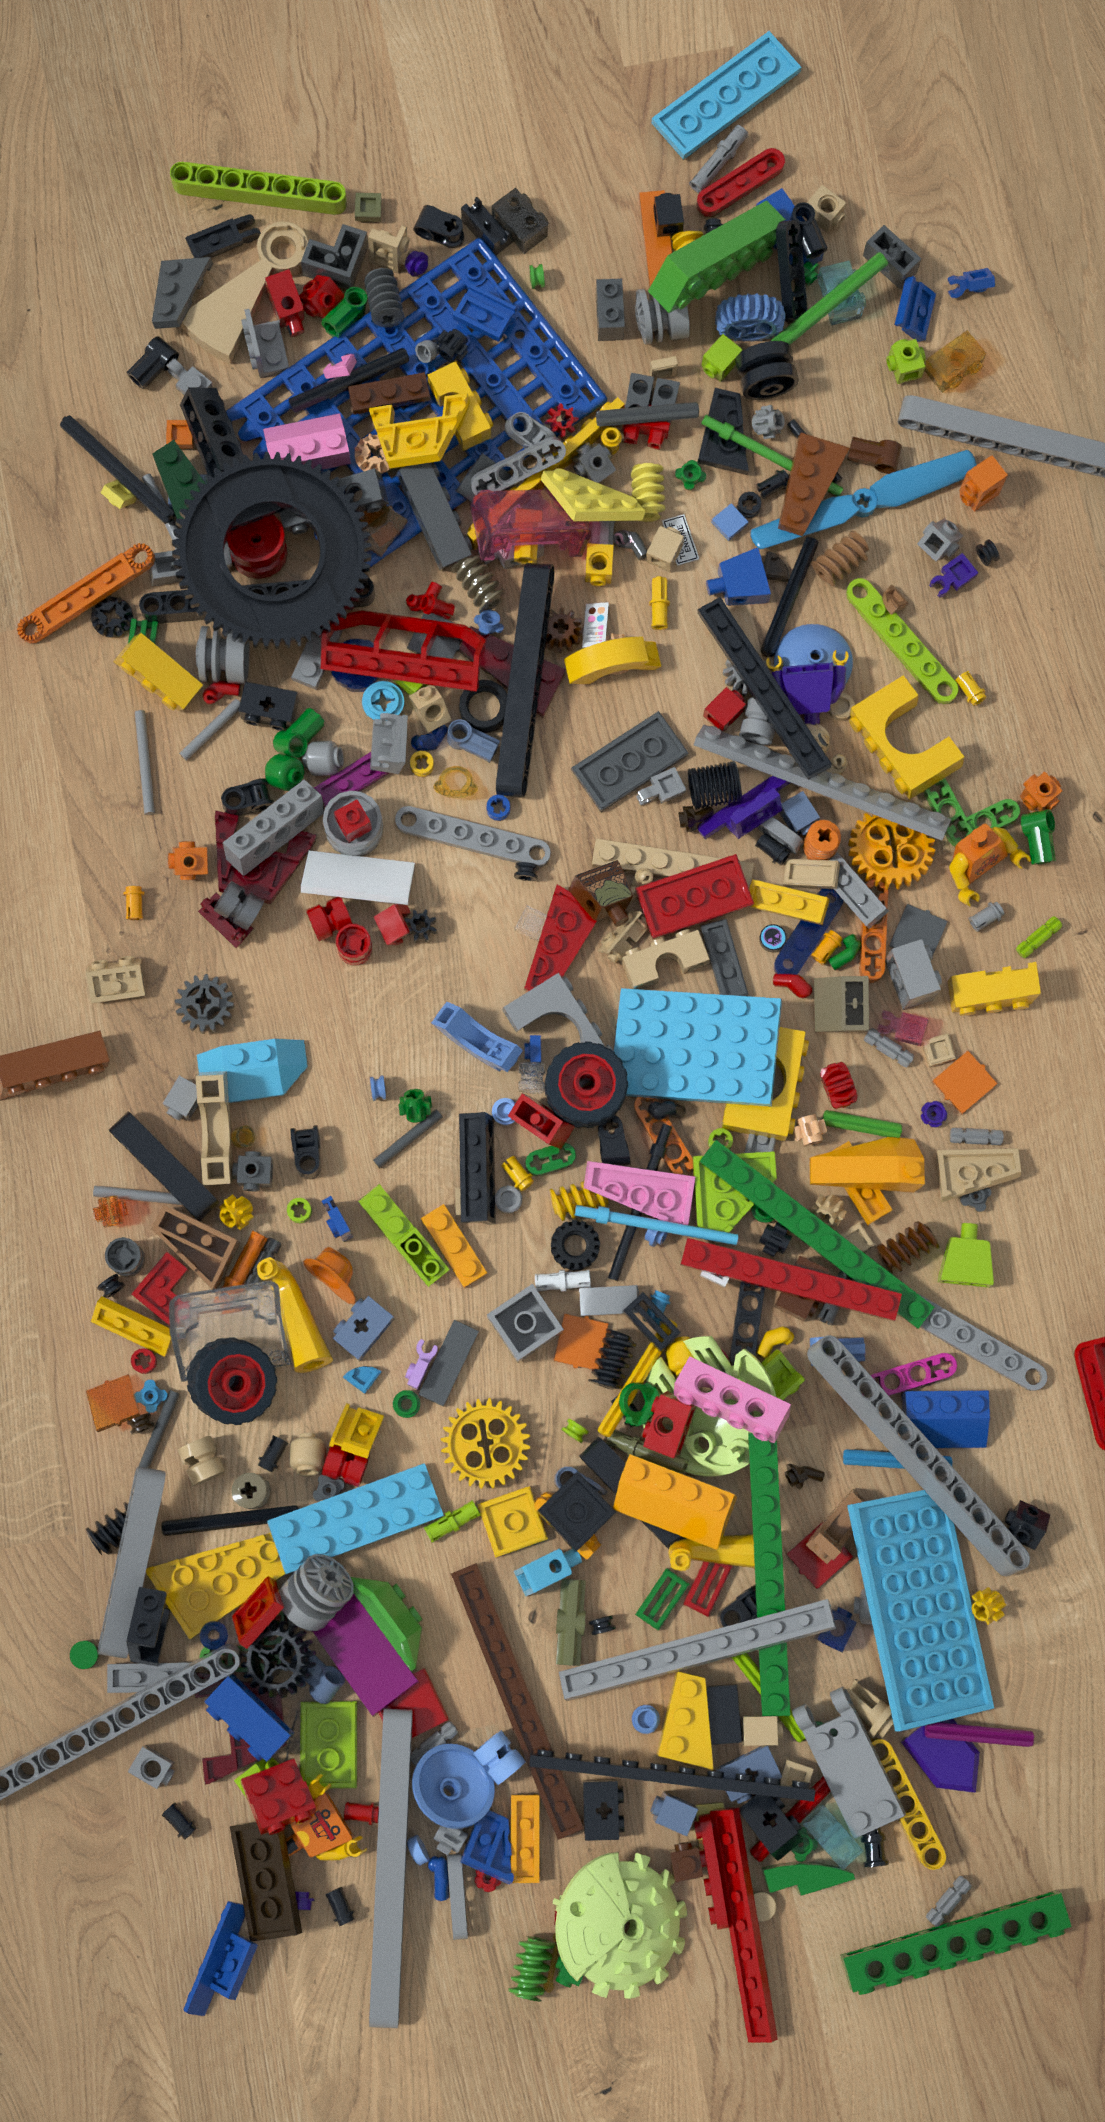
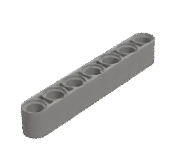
M138 1466L136 1468L101 1630L98 1655L125 1659L128 1656L126 1640L138 1589L143 1587L165 1483V1471Z

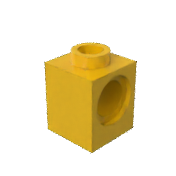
M587 543L585 582H589L593 586L611 584L614 545ZM601 562L606 567L602 570H597L592 565Z

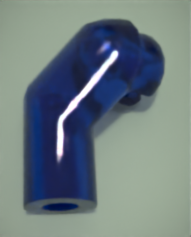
M442 725L433 730L431 734L413 736L411 739L412 748L417 751L426 752L436 750L445 737L448 727Z

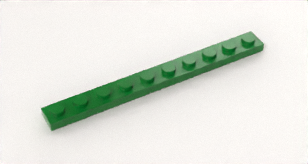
M715 1140L699 1161L855 1282L902 1294L897 1314L916 1329L920 1328L935 1308L719 1141Z
M748 1432L757 1618L785 1611L777 1440L775 1443L768 1440L761 1441L751 1432ZM787 1642L759 1649L762 1716H790Z

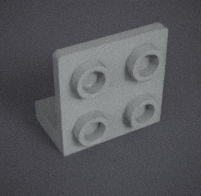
M245 309L246 319H241L252 369H258L260 378L282 373L289 368L279 321L253 326L250 309Z

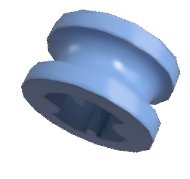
M381 1075L379 1079L370 1077L373 1101H376L379 1097L386 1100L384 1075Z

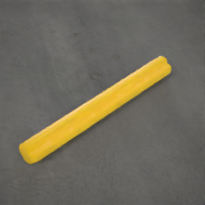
M669 1319L677 1328V1324ZM662 1323L660 1327L669 1336L671 1331ZM656 1332L655 1337L662 1343L664 1340ZM651 1342L622 1390L633 1382L643 1384L653 1365L658 1360L662 1351L659 1352ZM638 1389L633 1390L629 1394L628 1406H630L639 1391ZM622 1390L598 1427V1432L608 1438L613 1434L624 1416L619 1406Z

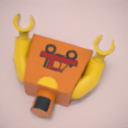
M985 823L974 829L972 833L955 846L949 870L957 889H961L958 899L965 905L971 907L969 903L970 897L977 902L980 899L979 894L969 889L968 885L1008 856V853H1011L1010 861L1020 869H1022L1019 864L1021 858L1024 857L1029 862L1031 861L1030 856L1018 848V844L1006 829L1000 827L990 828Z
M319 1774L308 1786L316 1806L315 1814L312 1815L310 1820L302 1824L290 1823L295 1833L286 1838L288 1854L292 1856L304 1848L310 1858L316 1856L320 1861H339L350 1856L357 1857L365 1853L367 1848L361 1850L357 1846V1841L363 1839V1837L358 1836L354 1838L353 1833L327 1792L331 1784L329 1783L326 1787L322 1786L319 1783V1779L323 1775Z

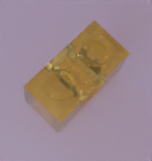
M967 330L927 358L924 371L943 393L949 388L953 390L963 382V378L969 373L974 375L979 372L984 366L983 361L987 353ZM951 361H958L962 366H954Z

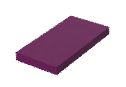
M354 1593L350 1600L344 1604L340 1611L336 1612L335 1616L324 1628L312 1631L373 1717L419 1683Z

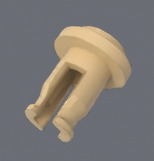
M855 1679L853 1685L847 1691L859 1717L872 1727L868 1732V1736L871 1739H874L877 1735L884 1738L894 1726L890 1705L886 1704L871 1690L861 1686L859 1680Z

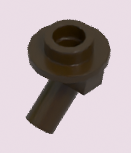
M683 806V812H678L680 827H686L687 832L697 830L696 823L714 814L712 807H705L694 812L693 806Z
M789 1463L787 1464L785 1477L791 1487L796 1486L798 1489H802L804 1481L808 1478L822 1482L825 1473L809 1466L799 1467Z

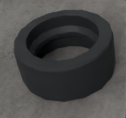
M479 680L477 691L464 690L460 696L459 711L462 720L467 721L471 727L483 733L496 731L504 724L507 692L494 681ZM477 693H492L499 700L500 710L492 720L481 721L474 718L470 713L469 702Z

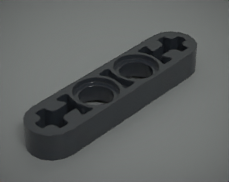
M782 220L776 228L781 298L785 311V321L788 324H792L808 310L800 225L796 220ZM790 253L793 257L792 265L789 263ZM792 280H794L795 283L794 291H792L791 288Z
M741 1281L729 1361L732 1366L735 1362L734 1355L741 1351V1345L736 1346V1340L741 1343H752V1348L746 1346V1350L754 1356L756 1354L765 1292L764 1287L756 1285L754 1289H760V1294L754 1291L744 1292V1286L750 1288V1284ZM752 1296L757 1300L758 1306L754 1311H747L743 1308L742 1301L744 1297ZM742 1323H748L753 1327L754 1333L752 1337L743 1338L739 1335L738 1328Z

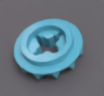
M379 681L371 684L365 690L362 697V706L366 715L373 720L380 719L381 713L399 715L404 708V696L400 688L388 681ZM380 693H383L387 701H391V703L387 704L386 711L384 712L381 705H376L377 702H380Z

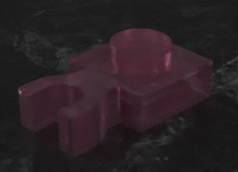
M883 1010L882 1018L889 1019L891 1023L887 1026L879 1024L878 1032L884 1034L894 1032L896 1033L895 1040L921 1047L929 1023L927 1018L902 1012L901 1018H897L893 1013Z

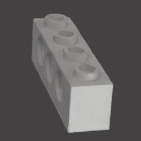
M305 780L301 781L223 842L226 860L245 876L324 814L322 795Z

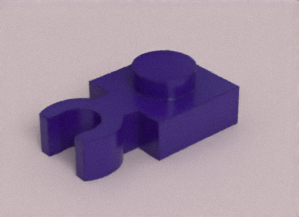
M961 553L942 567L941 573L944 576H935L932 578L929 586L933 587L935 584H941L943 589L939 591L937 596L942 598L948 593L950 586H953L958 591L977 577L978 571L966 556Z

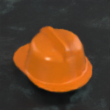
M327 1247L315 1259L306 1258L303 1261L306 1269L317 1279L325 1283L343 1301L349 1304L356 1302L354 1293L348 1286L353 1275L352 1265L344 1255L331 1247Z

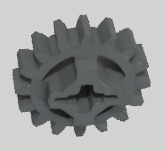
M208 974L204 975L203 980H199L195 975L194 983L191 984L185 981L186 990L178 989L177 991L182 998L175 999V1004L181 1006V1008L176 1010L178 1016L185 1015L181 1022L183 1025L190 1022L191 1031H194L198 1026L202 1034H205L207 1027H210L212 1032H216L215 1025L219 1024L224 1027V1017L229 1019L232 1017L228 1009H233L235 1005L228 1000L233 998L232 992L225 993L228 985L223 983L219 986L220 980L217 976L210 981ZM211 988L218 991L222 999L214 997ZM199 989L194 996H190L195 990ZM207 997L210 1004L206 1005L203 1013L200 1004ZM187 1009L195 1010L198 1013V1020L193 1018ZM215 1012H219L217 1016L210 1019Z

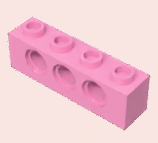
M690 1356L674 1383V1396L679 1401L687 1405L693 1404L701 1408L709 1416H718L736 1429L743 1428L761 1441L768 1440L775 1443L790 1414L791 1404ZM702 1387L710 1388L712 1391L709 1393H703L699 1389ZM727 1399H733L737 1403L734 1405H728L724 1401ZM758 1411L762 1416L753 1417L750 1415V1412Z

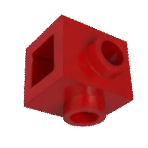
M316 275L313 280L304 285L303 292L299 297L304 304V311L308 315L324 318L344 298V294L330 277Z

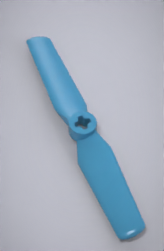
M964 450L887 474L870 486V489L862 488L855 491L852 495L831 497L823 500L803 536L843 524L855 515L862 518L872 515L875 508L898 507L961 481L965 478L966 473L977 465L976 460L969 450ZM860 498H863L864 501H869L867 508L863 505H858ZM780 518L756 527L750 533L753 543L759 549L771 547L802 536L778 529Z

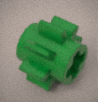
M410 1089L404 1093V1097H399V1115H406V1119L409 1122H421L426 1119L427 1115H431V1096L424 1097L422 1090Z

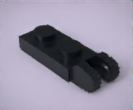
M247 214L189 235L185 239L193 258H212L242 246L243 243H251L257 240L261 232L259 228H253L239 233L238 230L252 226L255 222L253 215Z

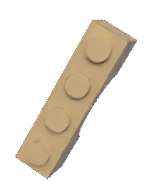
M227 1071L199 1072L196 1075V1091L202 1123L201 1166L203 1185L230 1184L233 1181V1157Z

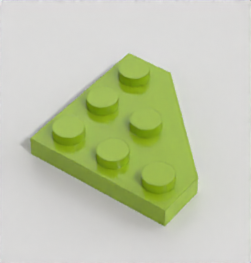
M775 1151L736 1154L772 1183L777 1179ZM693 1156L697 1227L729 1233L754 1204L702 1165L699 1161L703 1156Z

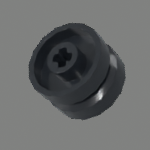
M768 341L759 343L743 350L736 357L737 371L742 377L740 383L742 392L747 399L765 400L789 392L799 382L796 367L792 364L793 354L791 346L787 342Z

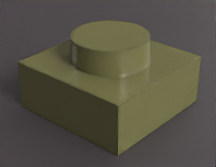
M356 193L355 221L381 222V193Z

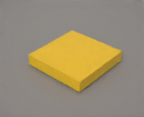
M530 1486L477 1504L495 1558L548 1539L540 1514L536 1512L535 1500Z

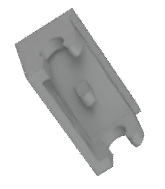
M381 713L380 719H374L370 770L394 774L400 773L406 760L408 715L401 716Z

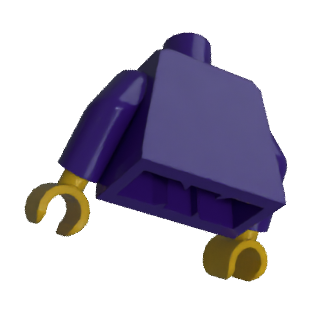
M835 650L832 656L833 662L784 667L783 660L778 655L779 663L777 666H771L769 658H767L766 664L798 714L804 715V723L815 725L820 724L819 713L830 711V704L838 701L845 688L846 667L844 665L847 663L849 655L845 651V659L842 661L837 660Z

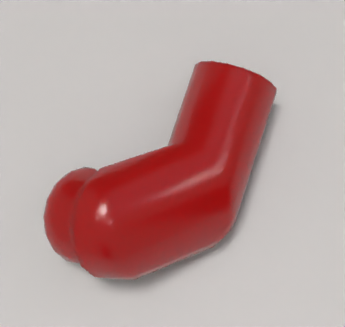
M221 680L218 683L213 682L203 691V700L207 704H214L225 695L239 696L241 684L228 683V681Z
M774 974L773 985L775 987H787L797 997L802 999L811 995L812 986L802 976L797 974Z

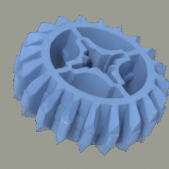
M748 293L747 295L738 294L737 297H729L728 300L721 301V304L717 306L715 324L720 335L724 334L729 339L743 342L758 340L762 342L763 339H771L772 336H777L779 332L783 331L785 311L781 301L776 300L775 297H768L766 294L758 295V293L755 295Z

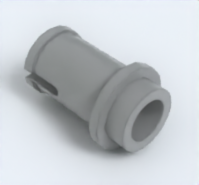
M989 902L988 907L970 916L968 919L973 929L979 932L996 920L1001 921V917L1005 913L998 902Z

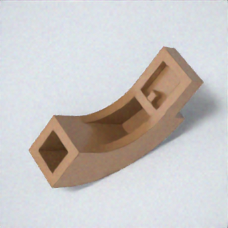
M854 1489L830 1513L806 1544L826 1564L831 1559L834 1560L841 1553L843 1545L853 1534L847 1505L866 1502Z

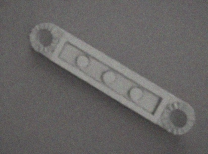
M412 806L401 808L395 817L396 826L402 833L417 836L418 838L514 863H534L539 868L545 866L550 859L551 852L548 844L535 838ZM409 813L415 816L416 823L413 826L407 827L401 823V818L405 814ZM540 847L545 852V856L541 860H534L529 855L531 849Z
M920 1295L935 1307L920 1326L921 1329L1026 1390L1036 1391L1046 1384L1047 1372L1043 1366ZM1029 1369L1039 1372L1040 1380L1036 1385H1031L1026 1381L1025 1375Z

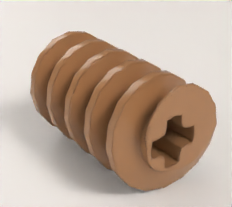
M851 531L848 537L841 538L840 543H835L832 549H827L824 555H819L816 562L812 561L811 564L821 580L834 587V576L842 581L844 578L842 570L847 574H851L850 564L858 568L860 567L858 558L863 562L868 561L866 552L869 551V547L865 539L858 532Z

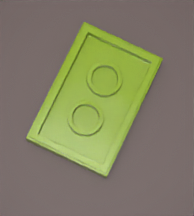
M317 1701L301 1702L300 1773L307 1786L319 1774H322L323 1776L319 1779V1783L324 1787L330 1783L331 1787L329 1789L357 1788V1701H330L327 1704H321Z

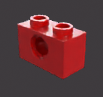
M523 1093L508 1114V1117L545 1143L562 1149L575 1128L574 1125L565 1122L554 1114L552 1109L539 1100Z
M669 1391L662 1393L660 1397L656 1396L651 1411L654 1412L652 1421L646 1424L642 1437L645 1438L643 1447L673 1459L679 1456L697 1406L682 1403L674 1396V1393ZM664 1417L672 1420V1430H667L663 1426Z

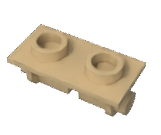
M631 910L626 912L629 920L625 924L618 926L614 932H609L602 939V946L598 952L609 954L608 959L615 964L618 960L622 961V957L626 956L625 952L632 948L626 939L629 937L636 943L648 929L645 918L642 916L639 918L642 914L641 911Z

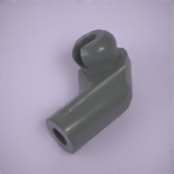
M626 530L614 533L613 542L617 546L632 549L638 560L647 557L648 549L638 533Z

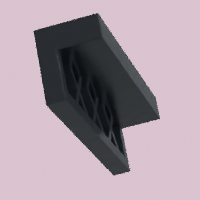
M486 1112L459 1114L461 1222H482L487 1225H495L494 1118Z

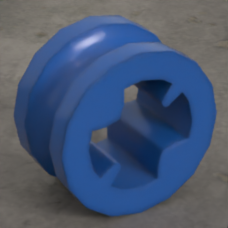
M493 795L487 801L486 810L491 819L501 821L510 814V802L505 796ZM497 802L503 803L505 811L502 812L500 810V814L494 813L492 804L497 805Z

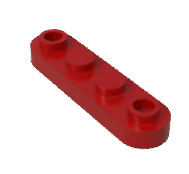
M775 148L766 149L706 187L697 196V210L704 216H715L770 181L784 169L785 157L783 153ZM774 163L776 166L769 167L767 164ZM705 203H712L713 206L707 207Z
M710 1813L698 1815L699 1821L694 1822L696 1838H702L704 1849L699 1850L701 1866L702 1868L707 1867L709 1877L703 1879L706 1896L712 1895L713 1907H708L711 1925L716 1924L717 1930L729 1928Z

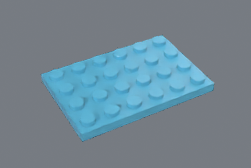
M621 988L614 1052L622 1060L628 1074L626 1096L772 1107L782 1009L781 998Z

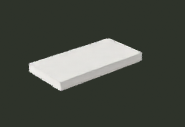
M309 851L301 883V893L408 905L415 863Z

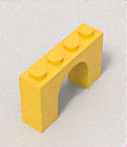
M903 675L851 707L849 723L856 733L860 732L862 734L867 749L871 753L875 752L880 759L879 764L886 774L890 773L895 779L894 784L901 794L905 793L910 800L963 766L964 755L950 737L918 754L900 752L889 743L885 734L889 724L916 707L919 695Z
M779 1028L776 1065L781 1070L784 1085L781 1094L772 1100V1107L726 1103L721 1128L743 1134L766 1136L767 1138H775L781 1141H785L788 1134H793L795 1119L791 1118L792 1108L797 1109L800 1093L795 1092L797 1082H802L804 1066H800L801 1056L807 1055L809 1041L804 1040L805 1031Z

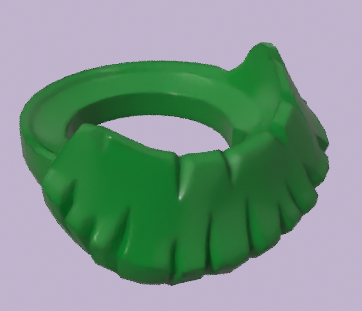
M633 1382L624 1387L620 1394L619 1406L623 1415L626 1416L625 1423H630L631 1426H641L652 1418L651 1416L654 1414L651 1411L652 1404L656 1396H659L656 1387L648 1382L644 1384ZM638 1389L643 1394L645 1404L641 1411L634 1412L628 1406V1397L633 1390Z

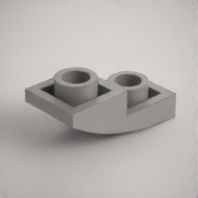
M638 1285L579 1288L581 1316L624 1314L622 1311L639 1296ZM635 1309L631 1310L633 1313H638Z

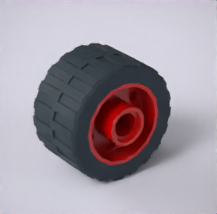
M578 1042L562 1049L553 1058L551 1065H549L545 1079V1096H547V1103L554 1111L553 1113L577 1128H593L594 1126L605 1124L609 1119L611 1120L622 1107L627 1095L628 1074L620 1057H617L613 1050L604 1047L600 1043ZM583 1080H588L592 1083L593 1088L591 1090H584L580 1087L579 1083Z
M229 1337L218 1338L213 1342H208L201 1350L199 1349L196 1352L195 1357L189 1364L190 1367L186 1379L188 1380L187 1389L190 1392L191 1400L198 1406L200 1411L223 1424L242 1425V1423L254 1421L255 1418L263 1415L264 1411L270 1407L272 1399L276 1395L277 1376L274 1364L261 1348L245 1340ZM235 1376L234 1384L229 1386V1380Z

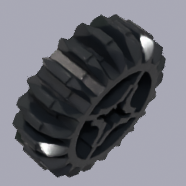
M274 1620L248 1647L249 1650L241 1651V1656L247 1657V1662H242L240 1666L242 1668L248 1667L249 1671L243 1677L245 1679L253 1678L250 1683L251 1688L259 1686V1694L263 1695L268 1691L269 1698H275L277 1694L280 1698H285L288 1692L291 1695L296 1694L297 1686L300 1688L306 1686L303 1678L310 1679L313 1676L307 1669L316 1666L315 1662L309 1661V1657L315 1656L316 1652L313 1650L308 1651L307 1647L311 1646L313 1641H303L307 1634L305 1630L297 1633V1625L291 1624L288 1628L287 1621L283 1620L278 1625L276 1620ZM275 1635L283 1637L282 1641L277 1643L274 1649L263 1646L269 1638ZM292 1647L295 1648L297 1661L291 1656ZM280 1654L279 1659L282 1661V1664H277L278 1660L274 1655ZM260 1657L265 1662L264 1672L260 1666ZM282 1670L293 1672L292 1676L283 1683L273 1681L275 1676H278Z

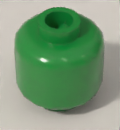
M277 754L267 762L265 778L272 787L290 791L303 781L304 767L297 758L285 754Z

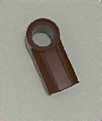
M852 437L847 460L871 465L881 473L890 474L897 471L902 445L893 440L875 442Z

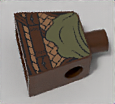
M618 860L575 875L569 891L593 920L598 921L610 917L616 927L625 924L629 920L625 910L629 906L633 894Z

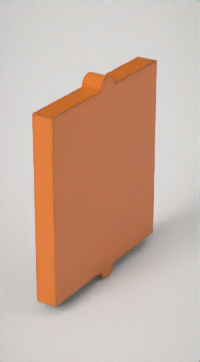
M966 1051L932 1081L945 1095L944 1099L949 1100L961 1114L997 1085V1082L985 1070V1065H981L969 1051Z
M564 1314L562 1322L564 1331L559 1335L554 1361L573 1365L575 1369L578 1367L599 1369L595 1360L596 1358H601V1354L598 1351L599 1348L604 1346L602 1340L606 1337L608 1323L590 1320L588 1316L582 1318Z

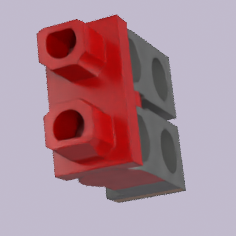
M631 373L625 408L676 404L680 382L657 378L652 404H649L654 377ZM672 420L622 424L624 443L635 445L638 442L639 434L649 436L648 447L660 450L664 440L668 439Z

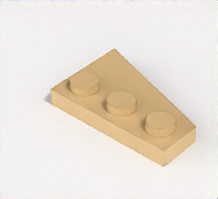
M1018 1148L937 1150L936 1153L941 1203L1019 1178L1021 1175Z

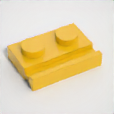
M346 1403L329 1446L333 1447L335 1444L341 1446L343 1451L368 1459L382 1425L384 1415L360 1407L356 1410L350 1408V1404Z

